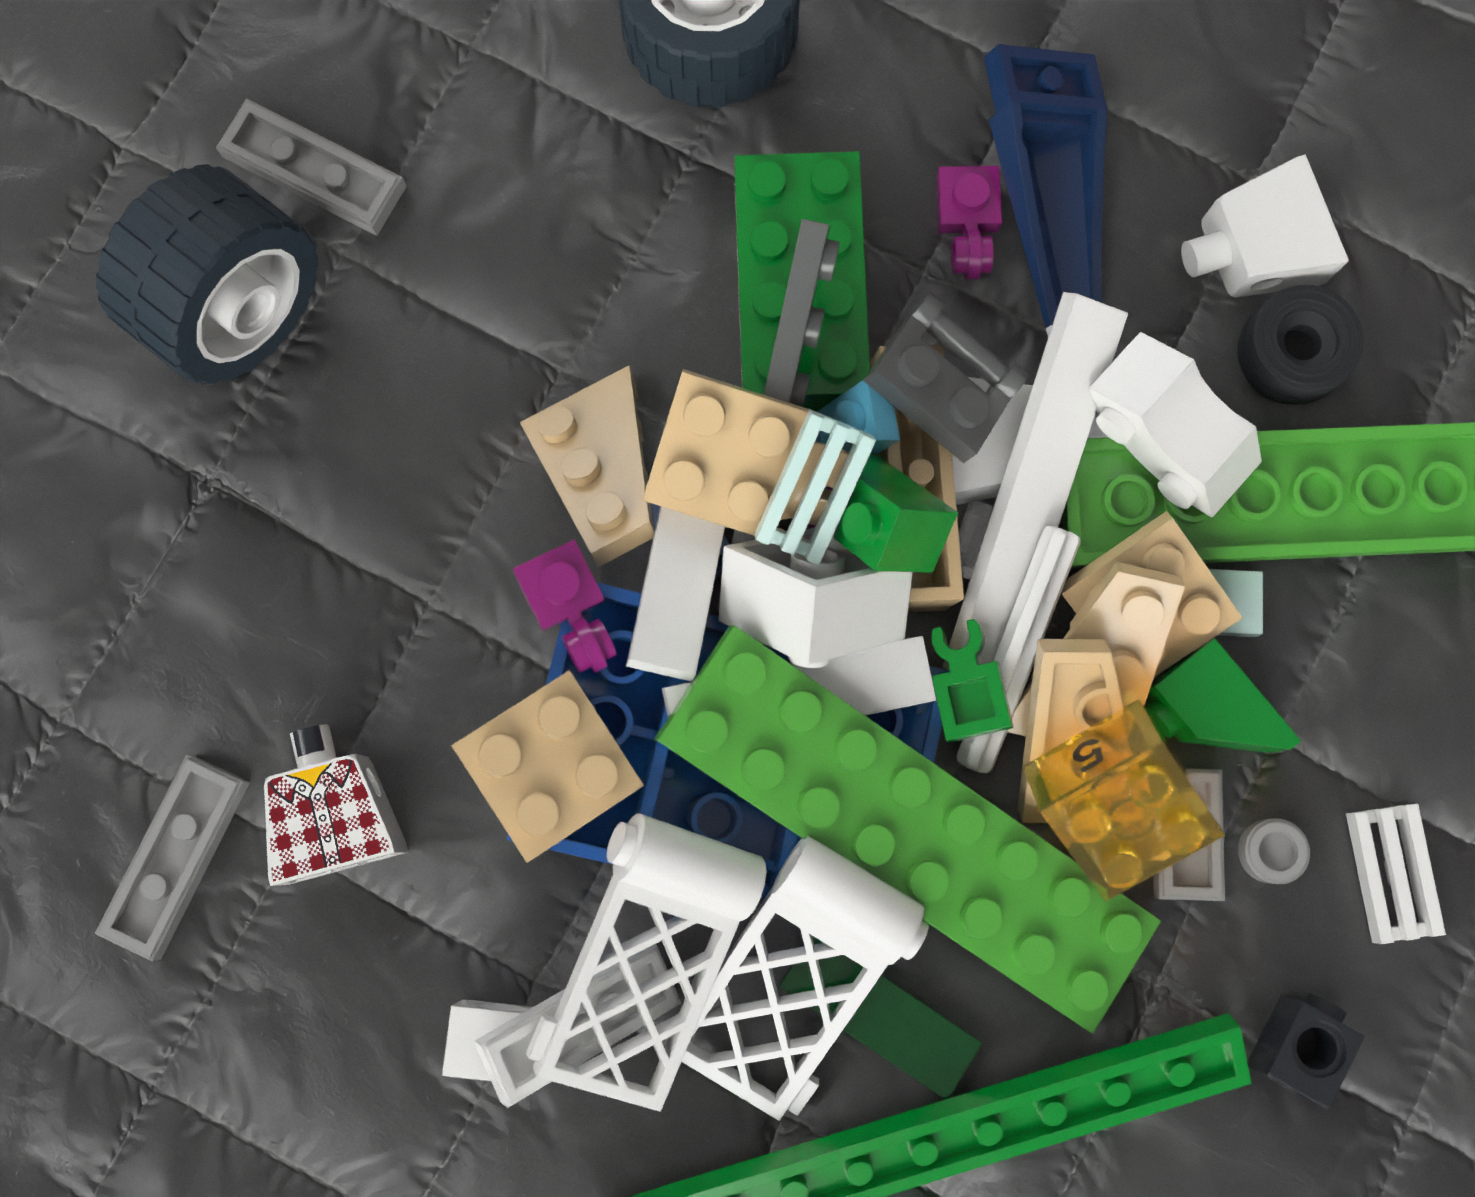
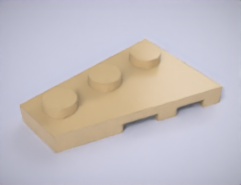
M630 365L520 422L598 567L653 539L655 533L652 503L642 500L649 478L644 465L642 441L644 440L642 425L637 411L636 397H638L636 380Z
M1115 562L1070 622V630L1063 639H1105L1112 653L1127 718V730L1130 743H1132L1182 598L1185 584L1182 576ZM1032 681L1021 695L1012 718L1014 728L1008 729L1007 732L1026 736Z
M1037 639L1017 806L1022 823H1151L1147 804L1143 798L1138 777L1140 774L1136 757L1132 750L1127 730V718L1113 657L1105 639ZM1096 739L1100 742L1093 746H1085L1081 749L1080 755L1086 756L1093 749L1101 746L1104 761L1082 773L1080 769L1096 760V756L1094 755L1084 762H1076L1073 759V752L1084 741Z

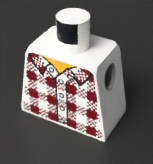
M327 724L311 726L290 733L298 769L269 776L265 779L264 783L267 862L270 886L290 885L408 853L404 836L369 757L352 754L337 758L330 727Z

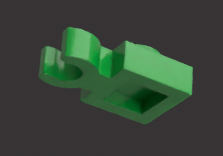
M975 619L966 621L970 635L969 642L965 647L958 650L949 648L947 636L941 627L933 628L932 645L936 653L948 662L950 672L931 676L947 742L1014 728L999 663L994 661L979 664L978 657L984 649L985 636L981 626Z

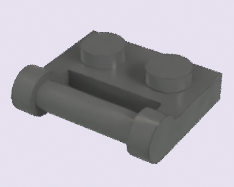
M929 291L908 314L863 381L962 463H965L979 452L1011 398L1026 382L1028 373L1015 362H1011L1008 365L942 311L945 303ZM924 332L929 333L990 384L987 391L985 392L921 339Z

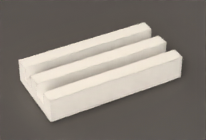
M1406 804L1346 813L1372 943L1387 944L1394 943L1396 940H1414L1424 936L1446 935L1419 805ZM1395 820H1398L1400 835H1401V839H1402V844H1403L1405 859H1406V863H1407V868H1408L1410 883H1411V887H1412V892H1413V897H1414V902H1415V906H1416V911H1417V916H1418V921H1419V922L1416 921V916H1415V912H1414V907H1413L1411 892H1410V888H1409L1407 873H1406V869H1405V864H1404L1402 849H1401V845H1400V840H1399V835H1398V830H1397V825H1396V821H1395ZM1370 823H1378L1385 857V872L1388 885L1391 886L1398 925L1391 926Z

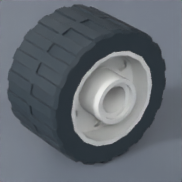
M617 0L623 41H625L627 55L632 65L637 67L640 76L648 85H653L660 90V94L671 100L677 99L685 102V105L695 107L708 105L713 108L725 107L729 103L737 101L741 103L753 98V94L768 88L775 81V77L779 72L784 71L790 61V53L796 45L800 0Z
M209 164L177 170L170 173V176L162 180L159 179L147 187V190L141 196L135 198L127 206L125 213L119 221L115 222L108 234V241L105 247L102 248L98 264H100L99 272L96 274V289L99 291L98 301L109 319L182 378L191 383L199 382L202 385H213L219 381L227 382L237 378L238 375L244 372H249L258 366L262 360L275 352L281 342L291 334L296 327L297 321L304 314L309 304L310 295L314 291L316 284L315 275L318 269V254L315 253L316 244L314 239L307 233V229L229 170L220 166L212 167Z

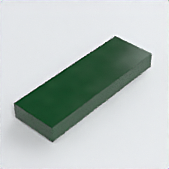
M813 936L814 944L824 943ZM844 954L818 959L825 988L853 983L864 968ZM809 962L792 964L779 987L789 994L815 990ZM882 975L843 1029L846 1033L945 1100L949 1099L983 1044ZM840 1001L829 1003L831 1014ZM819 1005L810 1007L821 1015Z

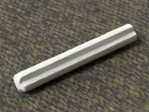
M1047 526L1042 532L993 662L997 661L1000 665L1012 718L1035 662L1037 639H1043L1081 543L1080 537L1076 534L1055 526ZM1008 730L963 739L957 753V761L973 771L990 773L993 770Z

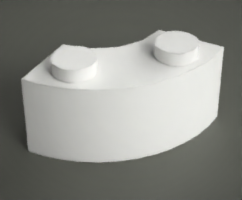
M1142 332L1131 341L1089 388L1092 398L1100 411L1099 416L1096 418L1099 428L1109 438L1119 444H1123L1146 469L1160 481L1157 485L1160 492L1171 503L1180 508L1188 509L1193 505L1212 518L1262 462L1256 426L1233 412L1213 393L1201 377L1194 359Z

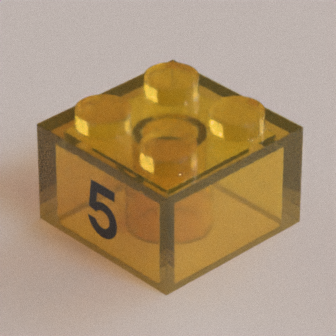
M1139 699L1022 766L1040 813L1105 901L1112 899L1225 836L1199 788Z

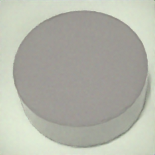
M1278 818L1262 819L1250 824L1242 833L1238 843V856L1244 870L1254 879L1268 884H1287L1298 879L1305 872L1310 860V846L1305 834L1292 822Z

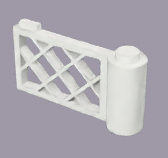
M637 813L628 823H619L611 835L607 848V861L613 864V876L554 1018L541 1015L526 1055L528 1059L535 1061L533 1070L536 1077L661 1112L739 922L751 915L761 898L765 886L766 863L761 856ZM624 900L647 906L656 926L621 944L613 926ZM661 911L675 917L664 921ZM696 923L714 928L706 950L682 963L671 936ZM609 939L612 949L603 953ZM662 941L673 968L638 985L627 958ZM619 963L630 990L593 1008L587 994V989L593 975ZM695 974L694 979L690 984L688 977ZM679 982L685 996L679 1014L655 1026L644 1000ZM582 1003L586 1012L576 1017ZM636 1004L646 1031L611 1048L600 1022ZM591 1027L593 1028L603 1051L602 1054L579 1066L558 1061L567 1039ZM669 1037V1039H668V1041H667V1043H666V1046H665V1048H664V1046H663V1044H662V1040H664V1039H666V1038ZM654 1046L659 1063L649 1087L624 1080L618 1063ZM610 1068L614 1077L602 1074L601 1072Z
M807 835L805 839L801 838L783 864L773 887L725 957L694 1030L695 1033L698 1027L726 1022L733 1050L710 1054L689 1042L682 1062L778 1121L786 1110L798 1116L819 1086V1078L812 1075V1073L888 965L894 964L900 957L910 960L921 947L928 932V924L922 921L924 915L923 905ZM775 913L800 927L804 947L768 953L763 931ZM813 936L824 943L814 944ZM755 944L758 955L746 957ZM844 954L864 967L853 983L825 988L818 959ZM808 961L815 990L779 996L772 968ZM762 970L768 999L733 1005L728 986L733 975ZM720 996L722 1007L711 1009ZM840 1001L831 1014L829 1003ZM819 1005L824 1025L818 1034L789 1039L783 1012ZM773 1014L779 1041L744 1048L737 1020ZM804 1053L796 1064L794 1055ZM784 1057L788 1077L778 1092L774 1093L752 1079L748 1063ZM737 1065V1066H738V1070L734 1069V1068L731 1067V1066Z

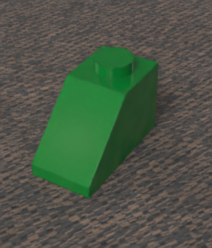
M870 452L836 527L834 539L875 571L933 573L958 512L877 454Z
M1215 638L1174 663L1153 680L1146 699L1148 706L1144 708V711L1150 722L1167 738L1175 736L1181 743L1272 753L1290 750L1301 742L1299 737Z

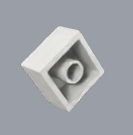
M815 528L806 529L802 538L810 540ZM834 534L819 565L807 561L805 556L796 552L794 555L784 552L780 546L773 543L766 545L759 541L751 540L726 545L723 551L718 621L728 626L735 625L762 645H768L788 655L789 661L795 665L808 668L823 667L829 663L830 659L852 653L869 654L873 647L905 639L913 572L875 571L836 541Z

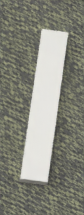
M1063 292L949 644V648L955 650L965 647L970 638L966 621L975 619L981 626L985 636L984 649L978 657L980 665L993 662L1043 530L1047 526H1059L1097 410L1089 388L1113 362L1128 316V312L1076 293ZM944 660L942 667L950 671L948 662Z

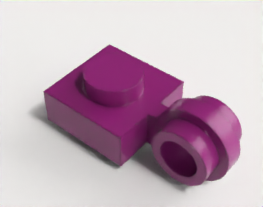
M999 166L939 167L936 174L938 234L962 233V236H954L952 240L953 274H964L965 280L979 279L980 273H991L993 265L992 237L981 236V233H998L1002 224Z
M575 539L513 568V573L542 632L568 621L572 631L563 635L562 640L578 672L581 673L591 668L596 673L606 668V660L617 655L611 638L599 618L587 623L582 616V613L602 604L605 599Z

